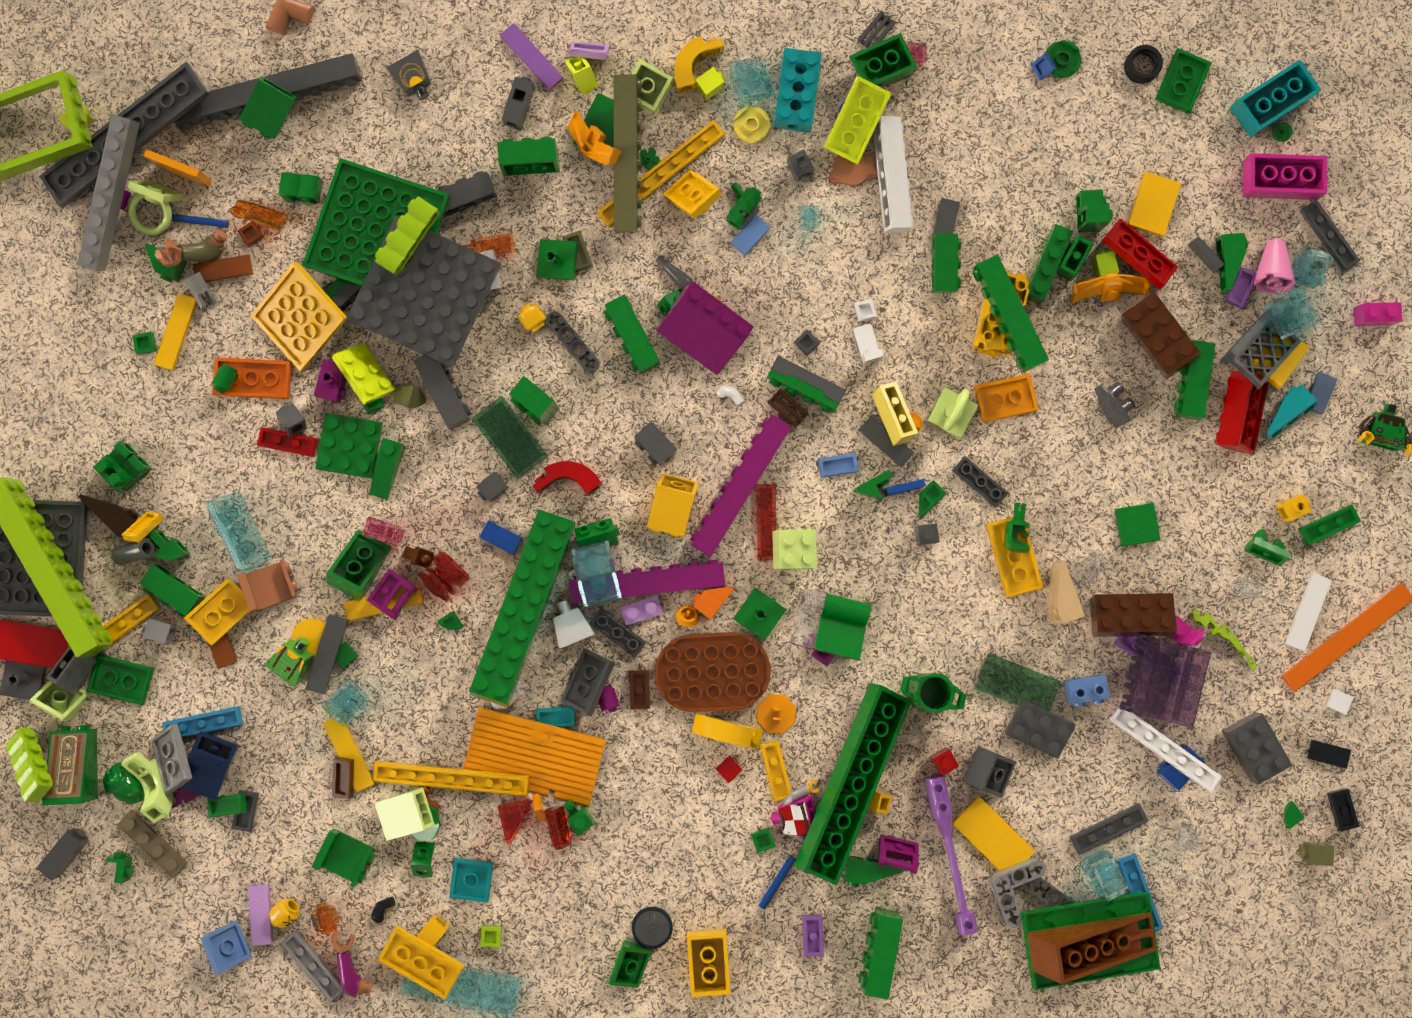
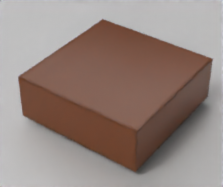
M254 221L238 230V233L248 247L265 237Z

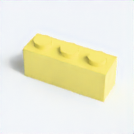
M897 382L879 386L872 394V397L892 445L897 446L910 442L918 434V431Z

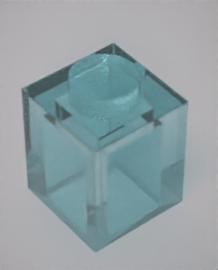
M819 205L800 206L799 230H818L820 225Z

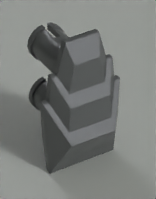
M1116 382L1108 389L1102 384L1094 388L1098 402L1108 421L1116 428L1131 421L1127 412L1135 407L1134 401L1131 398H1126L1120 403L1118 398H1115L1124 392V387L1121 383Z

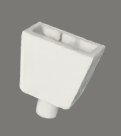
M568 600L557 604L561 615L554 617L553 622L560 649L595 635L594 630L580 608L571 610Z

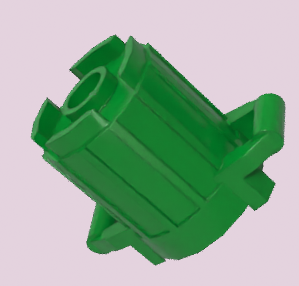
M938 673L903 676L900 691L907 696V699L912 701L911 706L921 712L940 713L947 709H964L967 697L957 686L953 685L948 677ZM955 693L959 694L957 704L953 705Z

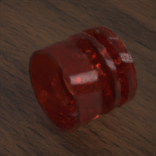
M441 550L432 559L437 568L434 569L426 565L425 569L430 575L420 571L418 576L430 592L448 602L451 597L446 591L455 595L456 591L452 585L456 584L459 587H463L471 578L454 559Z

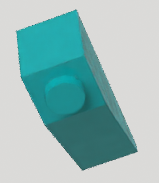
M1302 384L1298 387L1293 386L1286 392L1287 395L1267 431L1266 438L1268 441H1271L1317 407V399Z

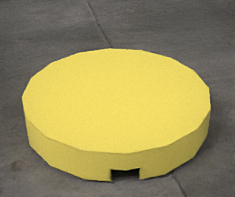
M746 106L739 110L735 115L733 123L734 132L737 137L743 142L750 144L759 143L764 140L769 134L771 126L770 118L766 111L757 106Z

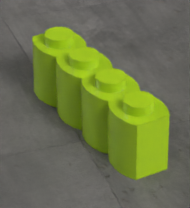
M419 196L415 200L412 199L407 207L408 212L400 216L397 221V228L386 237V245L383 248L380 247L375 254V262L395 276H398L404 269L407 261L414 254L429 228L440 214L436 207Z
M19 727L7 742L6 750L11 757V766L16 771L15 778L21 786L20 794L26 802L39 803L52 787L53 781L47 772V763L42 758L43 751L37 743L38 737L36 732L31 728Z

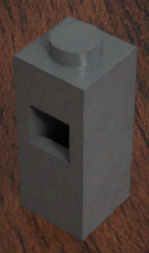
M527 77L514 78L502 116L504 125L522 130L535 90L531 79Z
M75 828L66 831L36 869L49 880L59 878L88 843L89 840L85 837L86 834L82 830Z

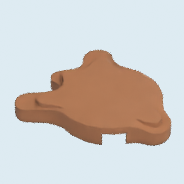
M863 153L858 164L837 155L833 169L829 174V181L833 184L840 183L854 187L868 179H878L875 154Z

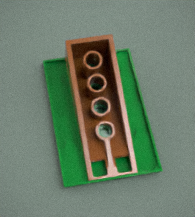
M1134 892L1020 912L1031 985L1035 990L1161 969L1150 894L1148 892Z

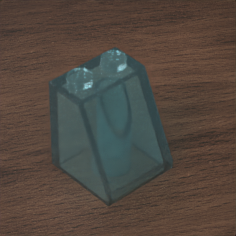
M1302 287L1264 306L1282 340L1322 323L1310 298Z
M608 540L570 549L584 608L622 599Z

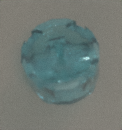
M1305 245L1300 249L1303 251L1302 254L1297 253L1295 256L1292 270L1295 283L1314 289L1317 285L1322 286L1326 280L1325 273L1327 268L1332 265L1334 257L1330 256L1327 252Z

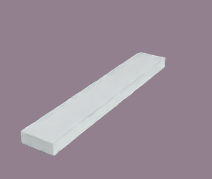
M1120 705L1111 717L1110 721L1209 793L1213 791L1221 780V775L1123 705Z

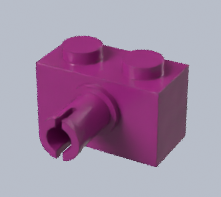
M323 359L314 396L341 403V399L344 400L346 396L345 384L347 380L334 361Z

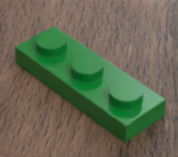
M1353 504L1298 529L1307 546L1361 522Z

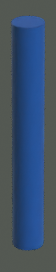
M172 214L171 220L174 222L228 228L229 226L228 220Z
M789 855L758 905L764 910L766 909L796 861L795 858Z

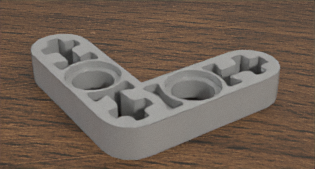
M1030 858L996 872L991 876L990 884L1002 920L1009 927H1017L1022 921L1013 888L1040 878L1046 871L1045 864L1038 858ZM1035 864L1038 865L1037 871L1033 870L1035 868ZM1021 870L1022 877L1015 880L1014 873ZM999 879L1003 880L1001 884L1005 890H1002L1001 887L998 885ZM1009 895L1010 902L1005 905L1002 904V898ZM1007 910H1010L1011 913L1014 915V921L1009 920L1011 916Z

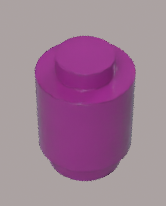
M611 684L606 685L598 702L601 712L605 711L608 714L617 711L616 707L620 705L615 688H612Z

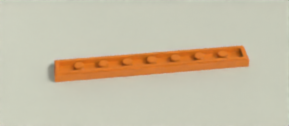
M1399 583L1281 675L1282 679L1293 692H1296L1412 601V594L1403 583Z

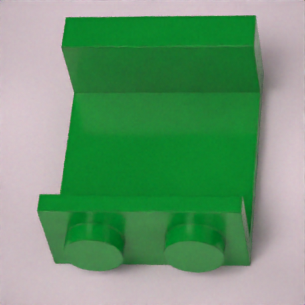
M333 828L328 832L312 867L317 870L325 868L351 881L350 886L354 888L358 883L362 884L367 875L364 871L367 865L371 866L376 855L373 854L375 848Z

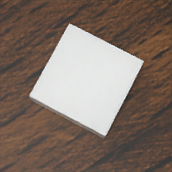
M873 299L854 303L858 322L877 317Z
M1333 689L1326 707L1346 715L1354 697Z

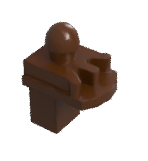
M406 546L402 557L409 559L411 564L429 569L433 562L434 552L416 546L415 549Z

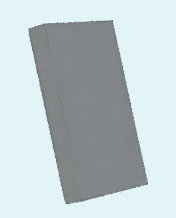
M171 724L151 740L165 794H172L192 779L178 724Z

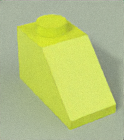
M572 57L565 60L581 94L590 93L594 88L598 87L592 68L585 58Z

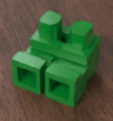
M121 441L115 444L114 449L109 455L106 454L94 466V469L116 492L128 491L152 468L140 456H137L138 454L126 442Z

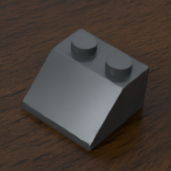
M978 746L973 754L970 767L966 771L964 782L1002 798L1016 761Z

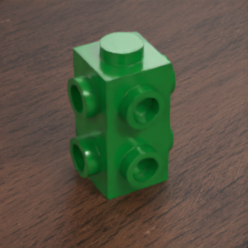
M611 518L574 529L582 555L619 544L617 536L620 535L618 525H614Z

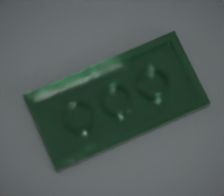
M502 396L472 418L473 422L517 479L548 457Z
M988 653L974 689L1017 706L1021 699H1024L1050 711L1061 681Z

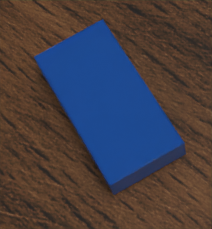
M924 479L887 487L884 490L885 494L890 496L921 489L926 485Z
M489 520L479 536L512 555L515 554L523 539Z

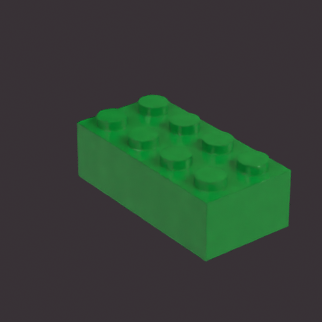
M875 907L874 912L870 913L869 924H871V931H867L865 943L868 944L867 951H863L862 963H864V969L859 972L858 983H860V988H862L864 995L888 1000L903 919L896 911Z

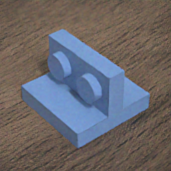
M237 920L213 930L200 938L215 975L252 957Z

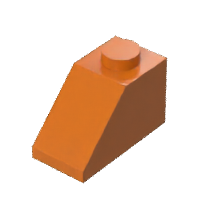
M734 588L704 590L702 593L698 591L692 599L695 602L692 606L711 620Z

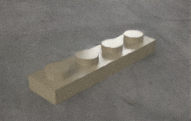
M130 810L117 824L172 878L188 864L134 810Z

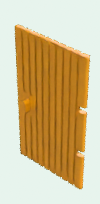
M478 707L463 769L529 775L528 791L548 796L549 790L555 791L554 798L565 801L571 799L574 803L590 806L606 739Z

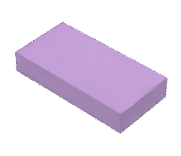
M572 42L569 49V56L607 60L609 54L608 45Z

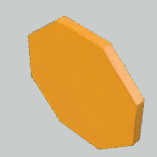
M769 694L758 704L757 721L767 733L783 734L795 724L796 707L786 695Z

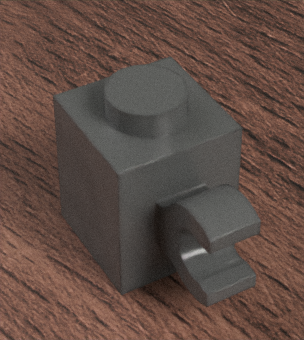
M805 149L787 157L786 163L796 182L800 180L806 182L812 178L811 175L814 173V167Z

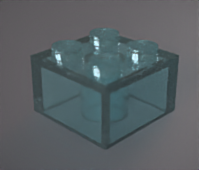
M1100 848L1080 858L1083 863L1080 865L1082 871L1086 876L1089 875L1091 882H1089L1091 889L1094 893H1098L1100 897L1110 901L1130 891L1111 853Z

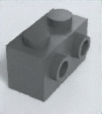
M652 421L634 436L637 440L635 445L641 451L645 449L648 452L649 456L647 458L654 465L658 463L661 467L677 452L676 447Z

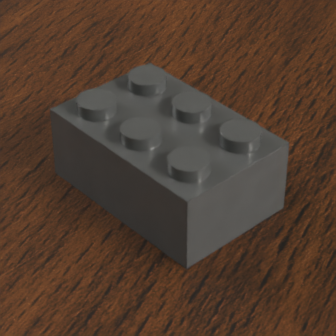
M1254 712L1222 730L1250 782L1261 784L1293 766L1263 713Z

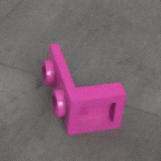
M1176 616L1177 632L1170 637L1181 646L1198 645L1203 640L1202 636L1205 631L1203 629H1192L1179 616Z

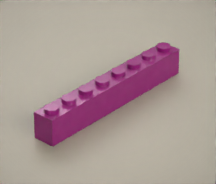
M774 415L764 419L760 426L763 430L760 434L756 433L750 442L753 444L750 451L745 450L740 458L743 460L740 467L736 465L730 474L733 476L730 483L725 482L720 490L723 493L720 499L715 498L710 507L713 509L710 515L706 514L700 523L703 525L699 532L695 531L690 539L692 541L691 546L710 558L792 427Z
M718 559L708 560L705 565H700L699 562H690L688 567L672 564L669 565V569H661V566L650 567V571L642 572V568L630 569L631 573L623 574V570L612 571V575L604 576V572L593 573L591 578H585V575L573 576V580H569L571 603L725 586L723 563H719Z

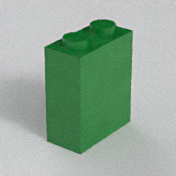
M261 76L239 120L247 128H255L260 131V134L265 138L275 139L297 96Z

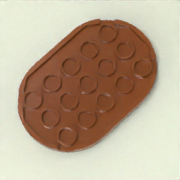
M736 632L690 634L678 637L664 647L655 665V681L660 694L673 707L686 712L726 711L746 708L754 704L763 695L768 687L771 675L769 658L763 647L753 638Z

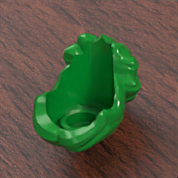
M122 763L114 764L109 770L105 771L103 787L107 795L113 793L115 798L128 804L138 803L144 799V789L140 781L121 765Z

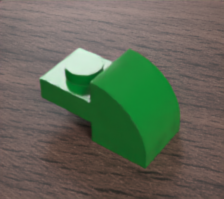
M153 529L148 534L151 537L150 541L159 549L154 553L158 558L179 561L190 555L178 539L168 540L161 530Z

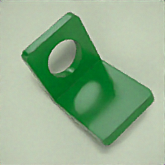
M415 843L411 860L413 876H433L431 862L435 843ZM417 869H424L427 872H419Z

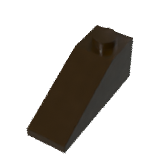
M80 494L78 496L117 537L123 538L122 534L138 520L139 514L132 508L128 509L87 495Z

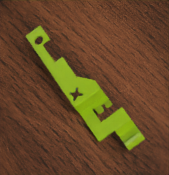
M1198 609L1193 610L1190 615L1195 622H1200L1204 628L1210 622L1214 626L1207 635L1212 634L1215 636L1220 634L1222 638L1229 640L1239 652L1237 653L1238 657L1246 656L1248 659L1247 664L1253 671L1255 670L1257 664L1227 625L1218 627L1209 612L1205 616H1199Z

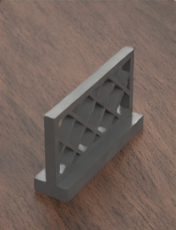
M1272 307L1265 311L1220 359L1225 365L1230 362L1258 389L1301 342L1296 335L1274 316L1277 311ZM1271 323L1277 328V332H1271ZM1260 335L1267 337V343H1261ZM1272 336L1278 337L1280 344H1273ZM1284 337L1292 341L1293 344L1285 345ZM1250 347H1256L1257 354H1251ZM1262 348H1269L1270 355H1263ZM1274 349H1281L1282 356H1275ZM1246 358L1247 366H1244L1238 359ZM1252 359H1258L1260 367L1253 366ZM1264 360H1271L1272 368L1265 367ZM1254 371H1261V380L1255 376Z

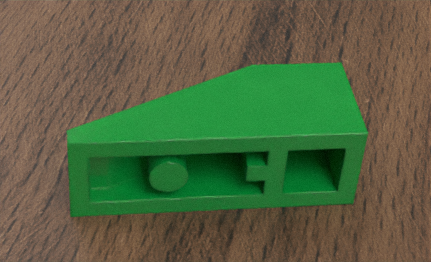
M1245 233L1222 234L1216 238L1217 256L1224 263L1219 268L1221 294H1226L1232 290L1248 247Z
M383 438L376 459L370 495L388 500L406 448L405 445Z
M849 855L844 868L843 879L847 882V885L858 887L859 884L865 885L906 870L888 865L879 866L877 865V859Z

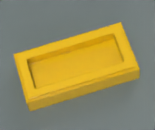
M146 511L122 534L123 539L139 543L164 519L162 514Z

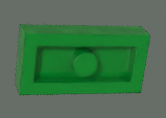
M1264 529L1258 530L1244 549L1245 552L1278 566L1289 560L1291 552L1285 550L1281 539L1274 541L1272 544L1268 543Z

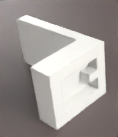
M867 324L854 328L853 333L863 365L882 360L884 357L883 350L878 348L872 325Z

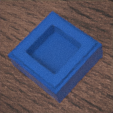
M1045 53L1030 64L1039 80H1043L1057 70L1048 53Z

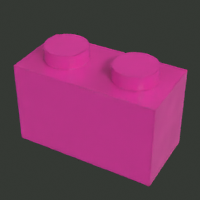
M1401 302L1363 303L1354 307L1355 326H1391L1403 321Z

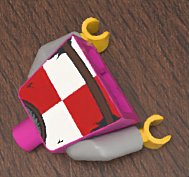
M814 779L809 781L807 787L802 786L787 795L778 807V812H772L771 814L773 824H781L784 834L791 835V837L801 842H804L816 814L812 794H809V792L817 793L820 790V787L811 788L812 784L817 783V780Z

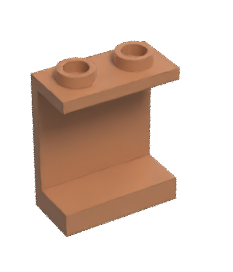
M281 559L279 563L246 574L245 572L237 574L251 613L296 597L295 592L299 590L296 582H291L289 574H292L289 563H284V560Z

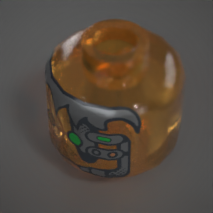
M327 903L318 904L311 913L314 930L321 934L335 931L336 926L339 924L336 907L327 905Z

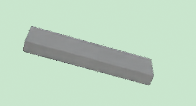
M297 929L280 943L330 1003L344 992L338 977Z

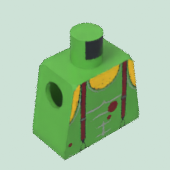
M299 637L297 642L294 640L286 642L265 663V666L291 686H296L303 681L313 658L312 653L306 650L309 641L306 638Z

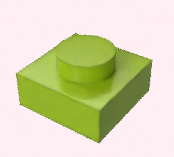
M482 925L480 947L500 948L502 926Z

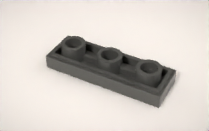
M965 456L952 470L995 508L1008 494L1006 490ZM979 478L983 480V485L978 484Z
M600 608L589 622L634 658L647 643L603 608ZM616 629L621 630L620 636L614 634Z

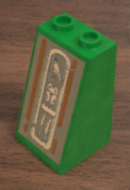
M90 725L77 726L76 730H71V726L58 727L57 731L50 732L47 772L52 778L53 785L42 798V806L83 804L98 799L97 729H90Z

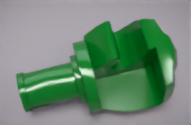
M1014 503L1013 520L1007 521L1004 546L1009 551L1017 553H1028L1030 551L1029 545L1017 539V535H1021L1024 538L1029 537V533L1025 530L1030 528V523L1025 521L1027 504L1022 503L1020 505V503Z

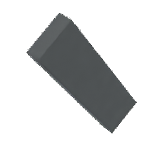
M1317 199L1300 210V213L1343 272L1360 261Z
M329 614L305 689L323 695L326 694L349 622L348 619Z
M1137 803L1069 837L1077 854L1080 855L1148 822V819L1140 803Z

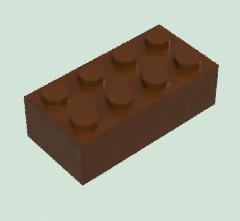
M1155 292L1122 314V321L1166 380L1200 358L1201 352Z
M1173 593L1095 594L1090 598L1093 637L1171 636L1177 632Z

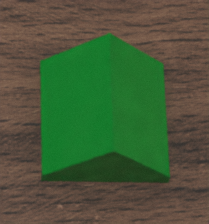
M623 940L608 984L638 988L652 950Z

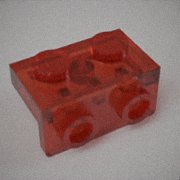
M564 805L545 809L552 846L555 847V850L564 849L572 844Z

